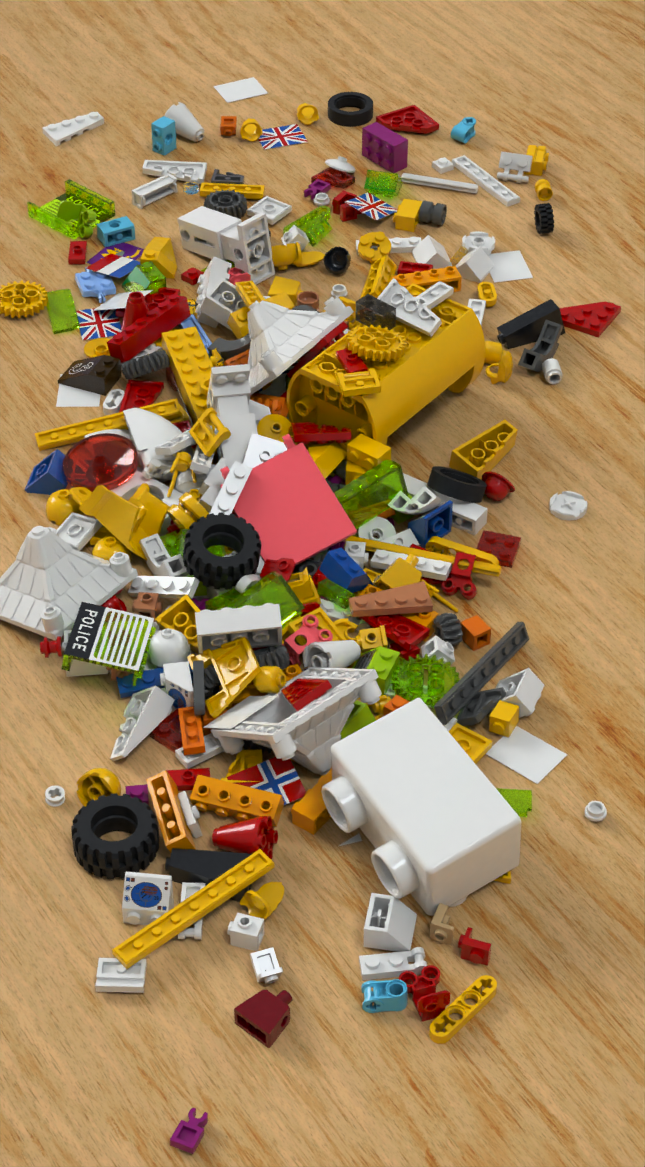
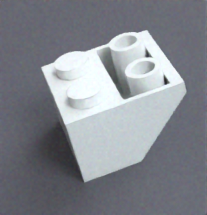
M371 893L364 926L363 947L396 952L411 951L417 914L395 896Z

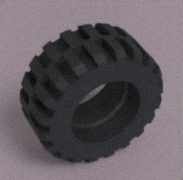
M220 512L218 515H214V513L208 514L206 518L203 516L197 519V523H192L186 532L183 550L184 566L187 568L186 570L189 575L196 577L206 587L213 586L214 589L218 590L220 588H225V590L232 589L233 586L236 587L238 581L243 576L257 572L261 553L260 536L256 530L254 531V527L250 523L247 524L246 520L242 517L237 518L234 514L224 515V513ZM223 545L232 548L238 554L230 557H220L210 553L207 548Z
M117 793L107 797L105 795L99 796L97 800L94 801L92 799L89 801L86 807L83 806L73 819L71 832L74 855L80 866H84V869L89 873L94 872V875L102 878L106 876L107 879L120 877V879H124L126 871L139 873L140 869H146L150 865L149 862L154 861L159 850L158 821L155 812L151 810L147 803H142V800L137 797L131 798L128 794L118 796ZM113 831H124L132 834L120 841L100 839L102 835Z

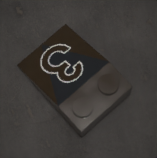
M101 355L74 361L58 379V384L106 396L122 376L120 359Z

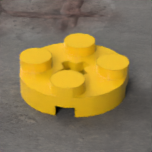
M370 232L360 237L358 253L364 261L366 259L372 264L386 254L389 256L391 242L383 232ZM375 245L377 250L371 249V247Z

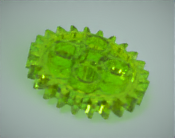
M417 654L416 659L409 656L408 661L402 660L401 665L397 664L396 669L393 670L391 679L392 690H395V695L397 694L410 702L416 698H421L426 705H430L435 709L434 705L460 680L459 672H456V667H450V661L444 663L443 657L436 660V655L428 658V655L425 654L424 658H421ZM425 669L428 670L427 693H423Z

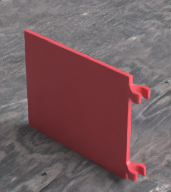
M287 434L282 439L288 450L252 468L235 504L234 511L238 518L242 517L245 519L246 523H250L254 527V531L258 532L259 539L261 540L260 555L264 562L266 559L279 560L281 558L293 559L296 565L356 534L357 530L304 444L295 445L291 436ZM227 466L220 469L224 480L230 471Z

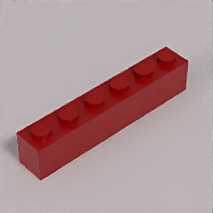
M178 294L169 296L167 300L159 303L156 308L148 311L146 315L137 319L132 325L125 327L119 334L114 335L107 342L110 356L119 358L121 363L129 361L162 337L163 332H169L191 316L187 297L179 296Z

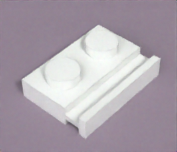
M99 958L95 984L96 992L144 993L146 959H141L126 969L117 958Z

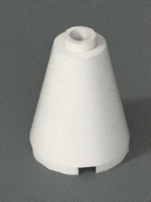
M178 102L179 105L177 106L172 105L164 116L175 121L176 134L194 142L201 141L205 131L186 105Z
M354 640L313 642L304 648L303 664L304 667L347 668L359 659L361 649Z

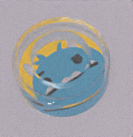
M188 181L183 184V192L188 195L196 194L199 192V184L194 181Z

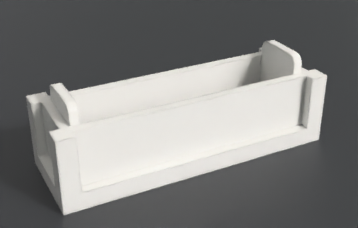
M168 173L131 190L132 204L142 209L143 206L171 193H177V178Z

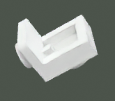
M273 947L250 954L258 983L265 981V984H270L279 980L278 977L282 975L283 969L279 967Z

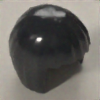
M342 247L331 248L330 251L326 252L323 259L325 268L332 274H343L350 266L351 256L349 252Z

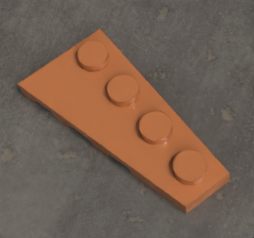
M424 581L349 598V608L352 617L433 611V604Z

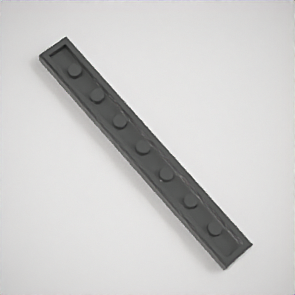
M517 622L434 705L438 720L443 725H446L529 640L524 622Z

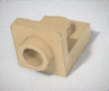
M439 903L431 921L429 938L451 945L454 927L449 925L451 916H448V905Z

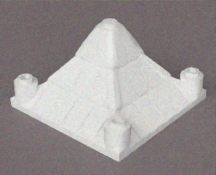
M333 296L324 302L326 312L321 313L317 311L289 310L286 307L263 300L260 303L256 300L249 306L250 311L247 313L251 340L247 363L250 366L249 385L251 395L277 378L315 346L325 335L354 312L350 306L346 307L339 297L334 298Z
M36 526L27 534L16 556V561L0 577V619L56 641L57 636L62 637L64 635V630H71L73 628L81 602L101 606L138 576L137 569L132 568L129 555L126 553L117 552L113 554L109 561L104 560L103 558L72 548L59 537L56 529Z
M309 667L287 681L285 686L279 690V693H268L265 695L279 697L232 729L213 728L211 732L214 738L219 739L225 753L236 754L243 749V740H252L253 743L272 749L277 759L288 760L291 758L311 772L325 775L331 769L330 748L334 743L340 741V733L354 708L353 703L359 697L362 703H367L368 705L380 700L379 697L382 692L376 681L378 674L375 669ZM297 679L328 680L332 686L331 689L326 691L327 693L313 700L299 711L293 708L281 691Z

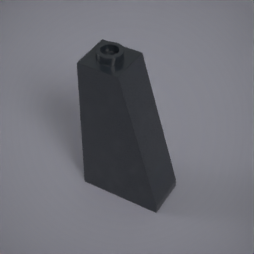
M550 299L497 327L498 341L508 349L537 342L545 320L563 325L560 308ZM564 325L560 335L565 334Z
M172 848L171 856L166 858L165 869L169 871V875L172 876V881L180 884L182 882L205 883L206 886L252 854ZM252 884L230 899L240 902L244 894L251 890Z

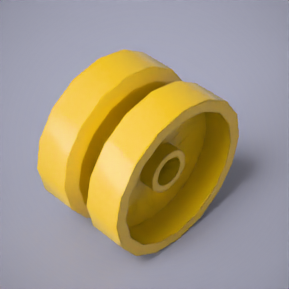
M185 492L179 498V503L183 509L173 504L166 510L176 526L185 534L192 523H197V519L203 516L206 518L209 514L188 492Z

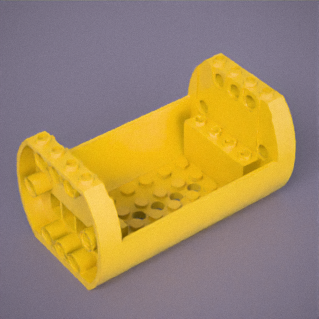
M414 283L406 288L413 297H417L427 290ZM445 299L431 309L442 322L432 337L379 311L374 312L357 326L362 328L363 325L370 327V325L374 327L380 325L381 328L388 327V330L394 329V333L400 332V336H404V339L407 340L405 355H401V358L396 357V360L390 358L389 361L382 359V362H380L378 359L372 361L371 358L365 359V356L360 357L368 369H375L381 385V392L343 397L339 384H337L336 373L343 372V374H346L347 372L336 358V351L348 348L345 343L347 334H345L292 376L287 389L289 421L291 423L313 422L318 427H321L323 424L332 425L341 431L343 427L350 428L352 440L359 434H363L387 445L388 436L444 390L449 388L452 392L460 393L480 375L485 361V339L475 312L472 308L451 299Z

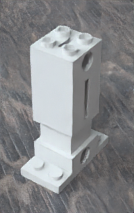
M200 206L177 218L183 249L210 259L214 256L224 261H233L235 268L251 275V281L255 285L275 275L266 213L260 212L242 222L241 219Z
M249 364L211 368L206 401L207 408H214L217 412V417L224 427L228 428L231 432V436L224 440L217 448L218 460L221 457L224 458L225 466L229 470L234 461L243 464L252 433L258 434L255 414L249 412L248 406L251 395ZM215 427L214 433L217 434L219 431Z

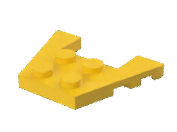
M245 637L222 644L221 648L215 650L209 648L203 650L202 654L187 656L192 670L193 661L204 660V669L213 663L223 690L205 701L209 713L214 719L262 671L252 647Z

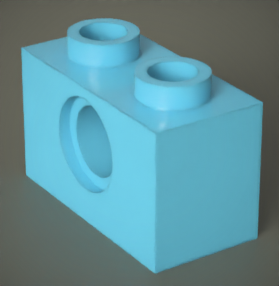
M163 116L151 123L153 151L165 156L176 149L175 121Z
M127 216L96 224L97 237L104 247L135 240V227Z

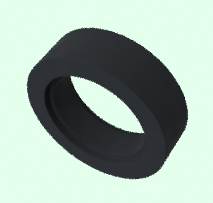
M338 93L328 101V118L340 126L356 127L364 125L373 118V100L363 93ZM357 107L362 110L349 112L340 110V108Z
M440 466L432 467L427 483L431 489L443 495L472 503L482 502L487 487L484 481L473 475Z

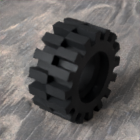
M550 203L536 204L534 220L537 232L539 234L552 233L554 230L552 206Z

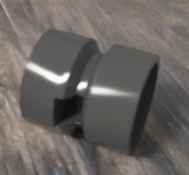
M423 201L420 207L419 221L426 223L432 221L433 224L442 226L446 219L447 205L440 203L434 205L433 202Z

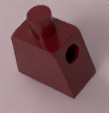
M263 989L234 1008L235 1024L267 1048H270L290 1022L289 1004L293 1001L292 996L286 990H282L275 996L268 990Z

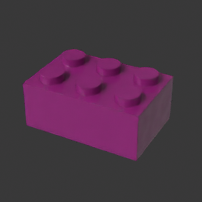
M374 122L362 128V156L394 174L407 167L408 139L378 122Z

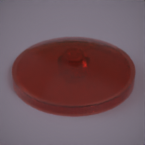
M112 433L96 434L80 440L69 449L63 460V471L67 481L73 487H85L93 492L98 485H103L108 490H112L126 483L134 475L138 467L139 457L135 445L128 438Z

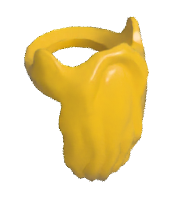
M303 103L297 108V118L302 124L311 125L319 119L318 109L314 105Z
M248 118L242 124L240 130L241 138L250 142L257 141L263 134L262 128L255 119Z
M296 242L297 257L293 265L297 267L315 265L324 259L325 254L321 252L301 253L300 244Z
M505 351L499 363L491 364L485 369V373L490 378L492 384L497 382L506 383L511 377L513 368L511 353ZM494 366L499 367L497 373H492L489 369Z
M272 881L263 884L256 892L249 890L240 900V905H245L248 908L250 916L265 920L282 901L284 886L282 882Z

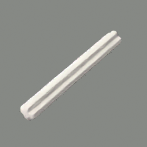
M403 173L401 181L404 183L473 194L478 192L477 184Z

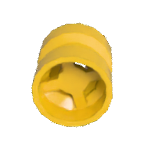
M540 179L535 183L534 188L539 200L547 201L552 198L553 191L548 180Z

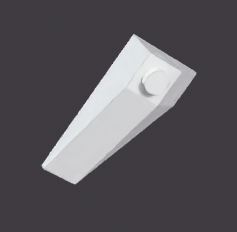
M156 685L134 693L124 711L123 716L126 718V721L119 728L122 735L117 738L110 759L116 761L125 758L170 715L175 699Z

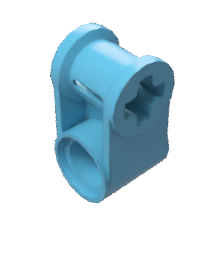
M465 117L453 127L451 138L467 143L475 136L474 125L476 124V119Z
M370 980L364 982L361 986V991L364 994L362 1008L368 1013L402 1011L407 1006V985L402 980Z

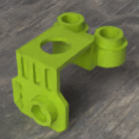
M62 201L59 204L56 219L59 222H69L71 219L79 220L77 227L79 228L80 237L89 238L93 234V228L89 224L96 221L97 215L96 212L88 210L83 204H74L73 201Z

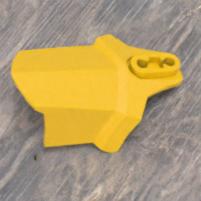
M147 483L141 484L128 501L113 491L108 490L103 485H98L93 492L85 487H72L69 492L73 495L72 499L80 505L79 509L84 514L94 516L130 551L147 560L139 542L141 539L157 533L159 535L167 514L166 510L170 507L149 493L150 488Z

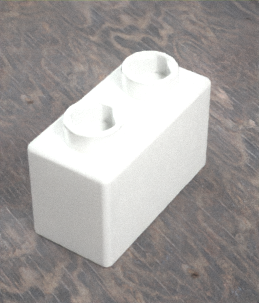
M421 698L414 699L331 746L332 781L323 785L321 790L325 806L341 830L350 833L360 828L376 848L371 854L372 864L381 883L392 896L401 899L411 894L424 912L429 916H433L439 903L449 907L519 865L521 819Z

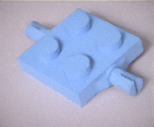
M86 268V272L75 273V280L83 297H97L100 303H104L106 295L116 294V287L110 275L93 272Z

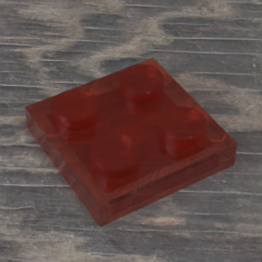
M483 530L477 550L494 555L499 560L500 566L512 568L521 544V537Z

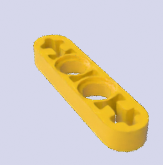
M432 536L426 543V550L456 557L449 550L453 549L456 553L476 555L477 559L481 562L499 565V560L492 554L438 536Z
M489 975L477 978L432 1021L429 1031L430 1039L437 1044L448 1042L495 997L497 981ZM472 998L478 1003L471 1006L466 1004L465 1000ZM452 1013H458L462 1018L460 1020H453L449 1016Z

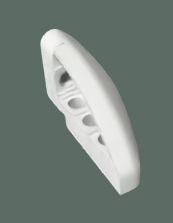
M140 408L124 410V418L141 468L148 467V463L153 458L174 462L176 453L175 456L166 458L164 455H156L155 447L182 434L181 430L167 419L153 412ZM188 446L186 450L181 451L190 454L191 460L193 459L195 451L192 446ZM152 477L153 479L158 480L161 483L169 481L165 479Z

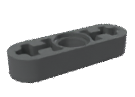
M204 660L193 661L195 716L205 715Z

